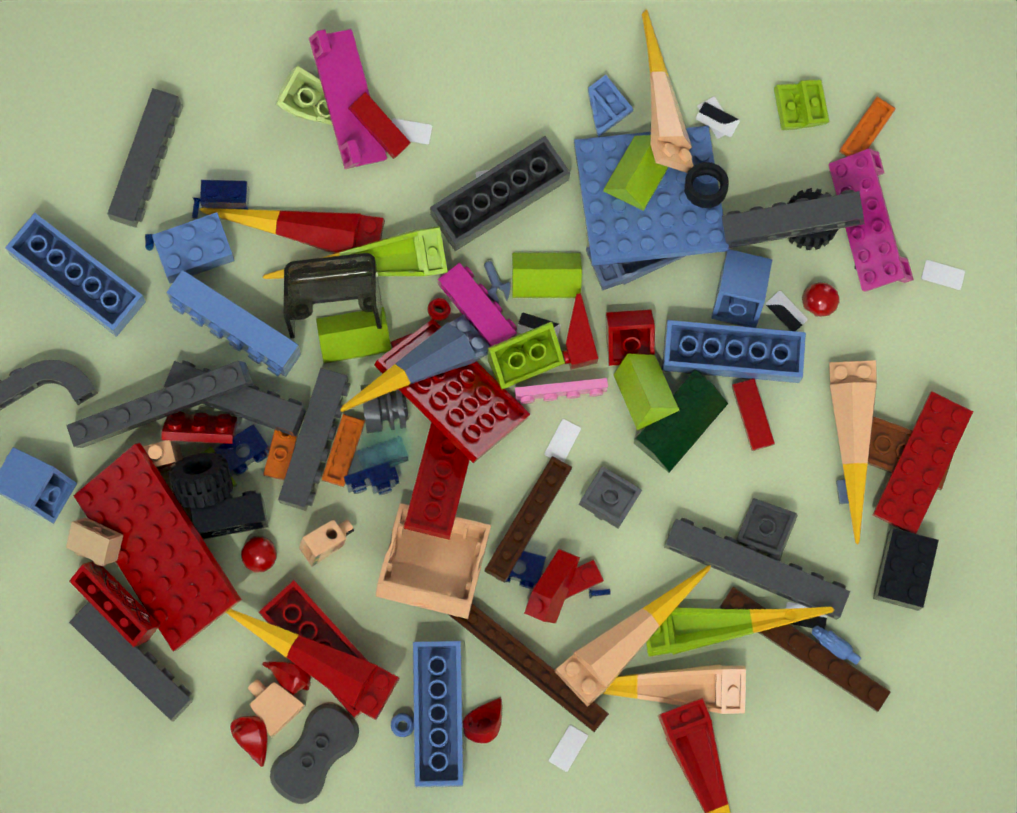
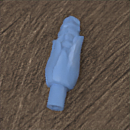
M813 627L812 634L819 640L820 645L827 648L836 657L842 660L848 659L855 665L858 664L861 657L852 651L853 647L846 640L837 636L832 630L828 632L822 627Z

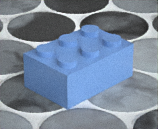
M217 212L152 235L170 284L175 281L182 270L193 276L235 261Z

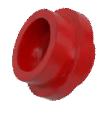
M437 298L429 303L427 311L432 319L442 321L448 318L451 308L446 300ZM435 309H441L442 313L436 312Z

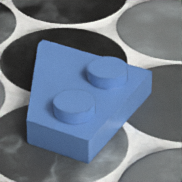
M607 75L588 87V95L598 137L633 112L631 105Z

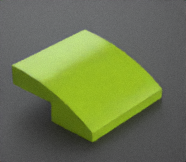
M822 80L800 81L798 84H784L774 87L781 130L808 128L829 123Z

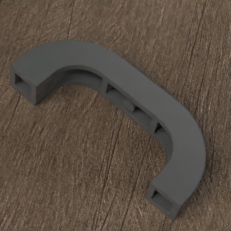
M43 360L23 369L17 368L9 374L10 377L3 381L0 380V411L45 384H58L65 387L77 405L98 393L87 376L77 367L63 361Z

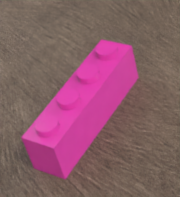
M458 263L448 273H445L438 279L439 287L461 314H464L490 347L517 336L515 324L511 319L506 320L501 314L503 312L502 308L496 301L491 302L487 297L488 291L481 283L478 285L473 280L474 274L467 266L463 267Z

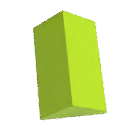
M651 135L634 136L603 189V192L643 211L669 168L655 162L650 144Z
M512 253V298H576V294L581 293V253Z
M384 307L316 319L324 364L383 354L391 350Z
M552 322L488 348L487 361L501 389L565 364Z
M627 354L614 373V378L636 429L640 430L680 411L656 356Z

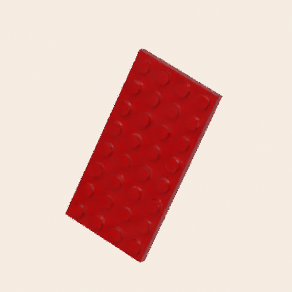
M141 443L134 444L73 495L88 519L123 535L118 560L115 562L147 612L161 625L158 629L173 652L184 646L242 600Z

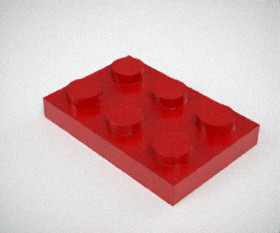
M178 412L166 417L162 429V440L232 444L237 428V417L230 414H219L216 416L203 412L196 414Z

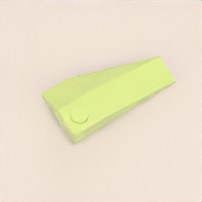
M296 66L289 72L279 91L276 105L295 117L332 125L320 79Z

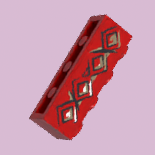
M93 561L82 564L69 580L133 647L147 642L161 626L103 566L96 565Z

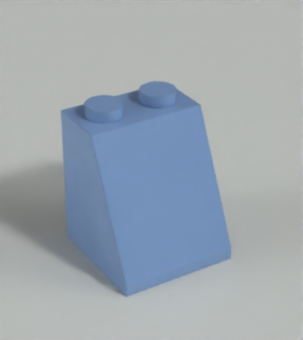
M728 249L723 263L711 319L756 328L765 303L772 259Z
M14 447L7 455L0 469V495L53 524L77 485L75 481L55 467Z

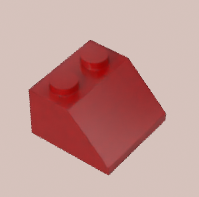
M651 309L606 312V340L609 366L620 365L627 354L655 355V323Z

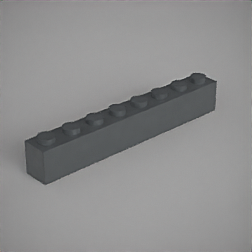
M236 361L66 426L73 447L84 448L251 386L253 382L246 362Z
M686 518L675 520L664 548L704 565H711L716 570L807 608L833 607L834 611L832 613L824 615L836 620L841 617L851 592L845 589L846 586L836 581L829 583L824 580V576L818 573L811 572V574L803 572V568L793 563L786 565L780 562L781 559L775 555L768 554L765 556L758 553L759 549L753 546L746 545V547L738 545L736 539L729 536L719 537L715 535L716 531L707 527L702 529L695 527L694 522Z

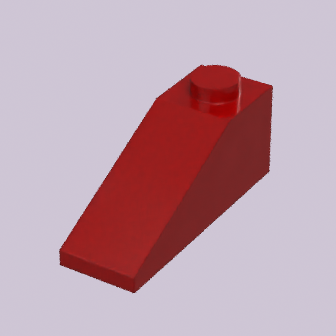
M581 293L576 294L565 350L562 351L564 362L569 364L570 370L597 364L599 359Z
M558 549L534 587L524 614L543 622H557L580 557Z

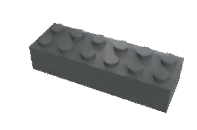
M544 136L431 206L430 215L436 224L440 226V230L454 251H457L569 181L570 171L547 137Z

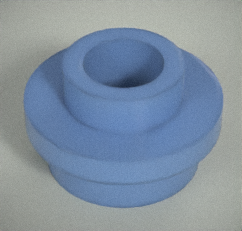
M397 714L391 721V730L398 737H407L414 730V721L408 714ZM405 721L407 728L405 730L399 729V722Z

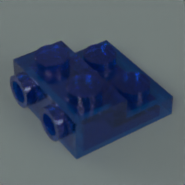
M389 462L344 476L348 493L353 492L354 494L362 493L367 490L366 487L371 486L373 494L384 495L392 492V488L399 484L395 466L390 468Z

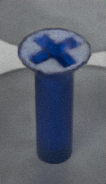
M193 197L192 218L197 219L199 204L202 199Z
M589 589L590 599L593 596L611 594L610 589Z

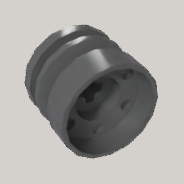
M369 384L360 385L361 391L364 388H366ZM398 389L363 403L367 434L382 432L383 421L388 420L391 430H395L394 419H399L401 429L406 428L408 416L406 397Z

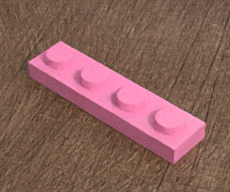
M607 378L515 387L514 394L515 399L521 401L522 404L535 402L534 399L544 398V401H554L560 396H567V399L579 398L580 394H589L595 397L603 395V392H607L608 382Z

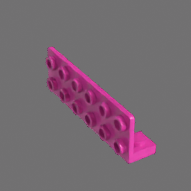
M325 29L316 31L309 37L344 169L385 161L387 159L385 149L348 109L363 93L366 92L370 96L352 30L348 29L328 34Z
M866 149L829 163L836 195H841V192L846 190L859 191L865 224L846 227V232L862 291L867 292L896 281L903 283L913 281L908 259L899 255L878 176L885 174L879 152Z

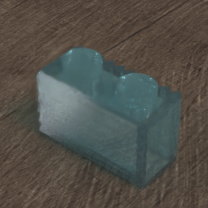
M400 436L397 438L393 437L392 440H385L384 443L380 442V444L375 446L371 445L370 448H363L362 451L358 450L357 452L365 476L409 461L407 451Z

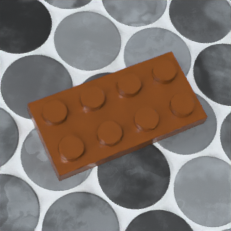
M873 416L868 465L892 473L912 430ZM951 461L946 469V472L937 490L941 491L943 488Z

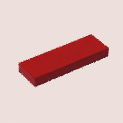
M366 92L348 107L393 159L411 144Z
M755 379L732 384L751 451L773 446L775 443Z

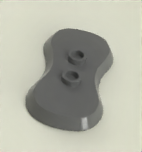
M322 704L313 709L306 719L300 739L292 748L281 754L272 765L270 780L275 790L287 800L297 804H305L314 800L324 787L330 767L336 760L347 754L355 746L359 737V727L356 720L343 708L334 704Z

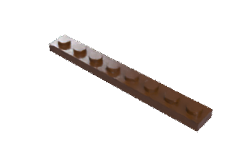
M732 587L720 606L722 609H766L734 587ZM790 624L757 632L876 712H879L891 693Z
M474 604L471 605L468 619L449 615L594 733L609 715L608 712L594 701L586 706L555 673L556 670Z

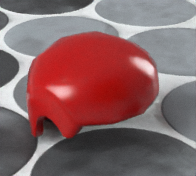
M823 282L811 284L804 290L802 296L804 309L817 317L831 315L837 310L840 302L836 289L830 284Z
M253 536L245 542L241 550V559L245 567L254 573L265 572L272 568L277 558L274 543L264 536Z

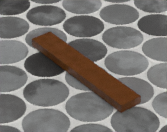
M553 456L551 457L484 572L504 583L507 581L570 474L572 466Z

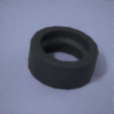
M702 162L694 165L688 171L685 179V194L693 205L701 208H712L723 202L727 195L729 178L725 170L719 165L712 162ZM702 175L712 176L719 181L720 189L713 195L700 194L693 188L695 178Z

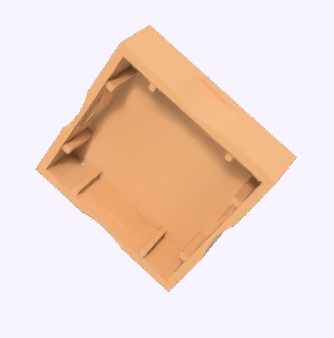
M400 503L392 529L390 546L385 555L377 583L376 597L468 619L491 525L455 517L450 540L404 529L409 505Z

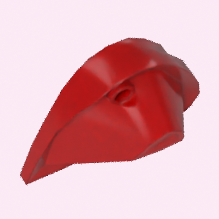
M286 662L262 663L263 666L272 671L280 686L292 695L301 689L309 690L312 677L297 665Z
M501 697L472 710L464 717L462 725L466 738L482 744L489 743L497 737L502 722Z
M242 716L235 719L230 726L232 736L252 759L263 767L267 751V730L263 720L257 716Z

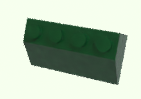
M696 370L693 371L673 395L680 411L646 426L634 442L638 448L668 473L671 472L728 405L716 387Z

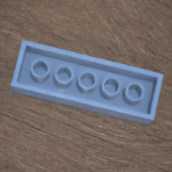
M36 213L30 217L5 247L9 255L116 337L146 302L142 294Z
M183 270L166 292L170 299L169 302L175 311L182 315L186 312L192 317L191 320L200 327L206 325L211 329L210 333L219 339H222V337L226 338L230 342L229 345L239 352L243 349L249 354L248 357L258 364L260 362L265 363L268 366L267 369L276 376L282 374L286 377L301 356L297 343Z
M667 320L662 371L693 373L696 370L703 375L799 383L803 378L806 332Z
M461 641L413 642L415 788L463 787Z

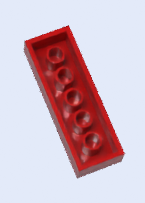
M294 580L259 611L264 620L271 625L368 661ZM330 691L355 719L362 714Z

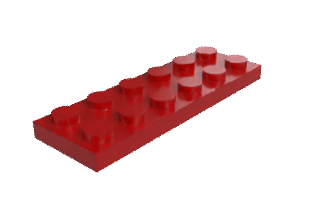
M930 392L872 516L903 531L917 534L974 411L935 392Z
M432 422L404 529L450 540L470 460Z

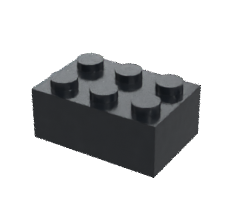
M255 490L243 492L242 496L233 498V495H229L223 501L212 506L191 508L193 525L203 540L269 527L264 499L261 493H256Z
M895 528L890 530L885 544L873 599L917 611L924 608L939 540Z

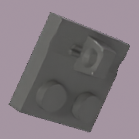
M602 466L578 505L595 514L596 518L604 520L619 529L642 490Z
M753 498L737 541L742 545H750L759 549V551L781 558L798 515L795 512Z

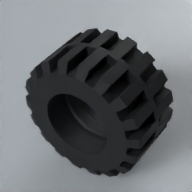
M808 188L806 192L801 190L796 196L793 195L787 204L795 203L796 200L802 198L809 200L818 199L820 195L824 194L821 193V189H816L815 192H812V188ZM838 229L790 237L789 242L791 244L794 242L798 243L797 247L800 249L802 246H806V250H811L812 247H815V250H817L822 245L825 247L829 244Z
M207 452L193 454L176 462L169 472L174 496L180 505L186 508H204L215 505L228 497L233 490L227 459L220 454Z

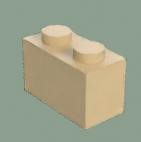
M82 518L71 523L66 548L74 551L77 556L93 560V563L96 565L106 566L118 560L123 535L93 520Z

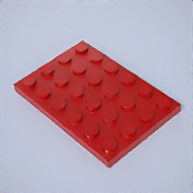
M431 319L380 357L374 366L383 374L439 330L441 326L434 319ZM477 361L398 389L472 463H475L531 415L505 389H501L499 383Z

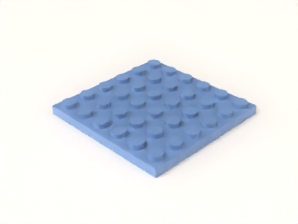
M709 126L686 128L692 146L689 152L692 155L693 165L702 162H712L715 164ZM651 132L574 140L592 266L728 251L729 245L726 244L722 216H724L722 203L712 208H701L693 205L685 194V179L687 176L685 172L669 167L644 211L603 192L604 187L634 136L651 135ZM702 175L695 178L693 188L700 194L713 195L719 191L718 180L709 175Z

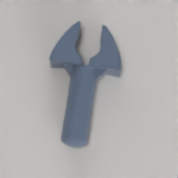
M486 262L484 267L492 285L491 289L487 290L489 293L487 296L499 304V299L496 295L498 288L504 293L505 299L508 301L510 283H501L493 262Z

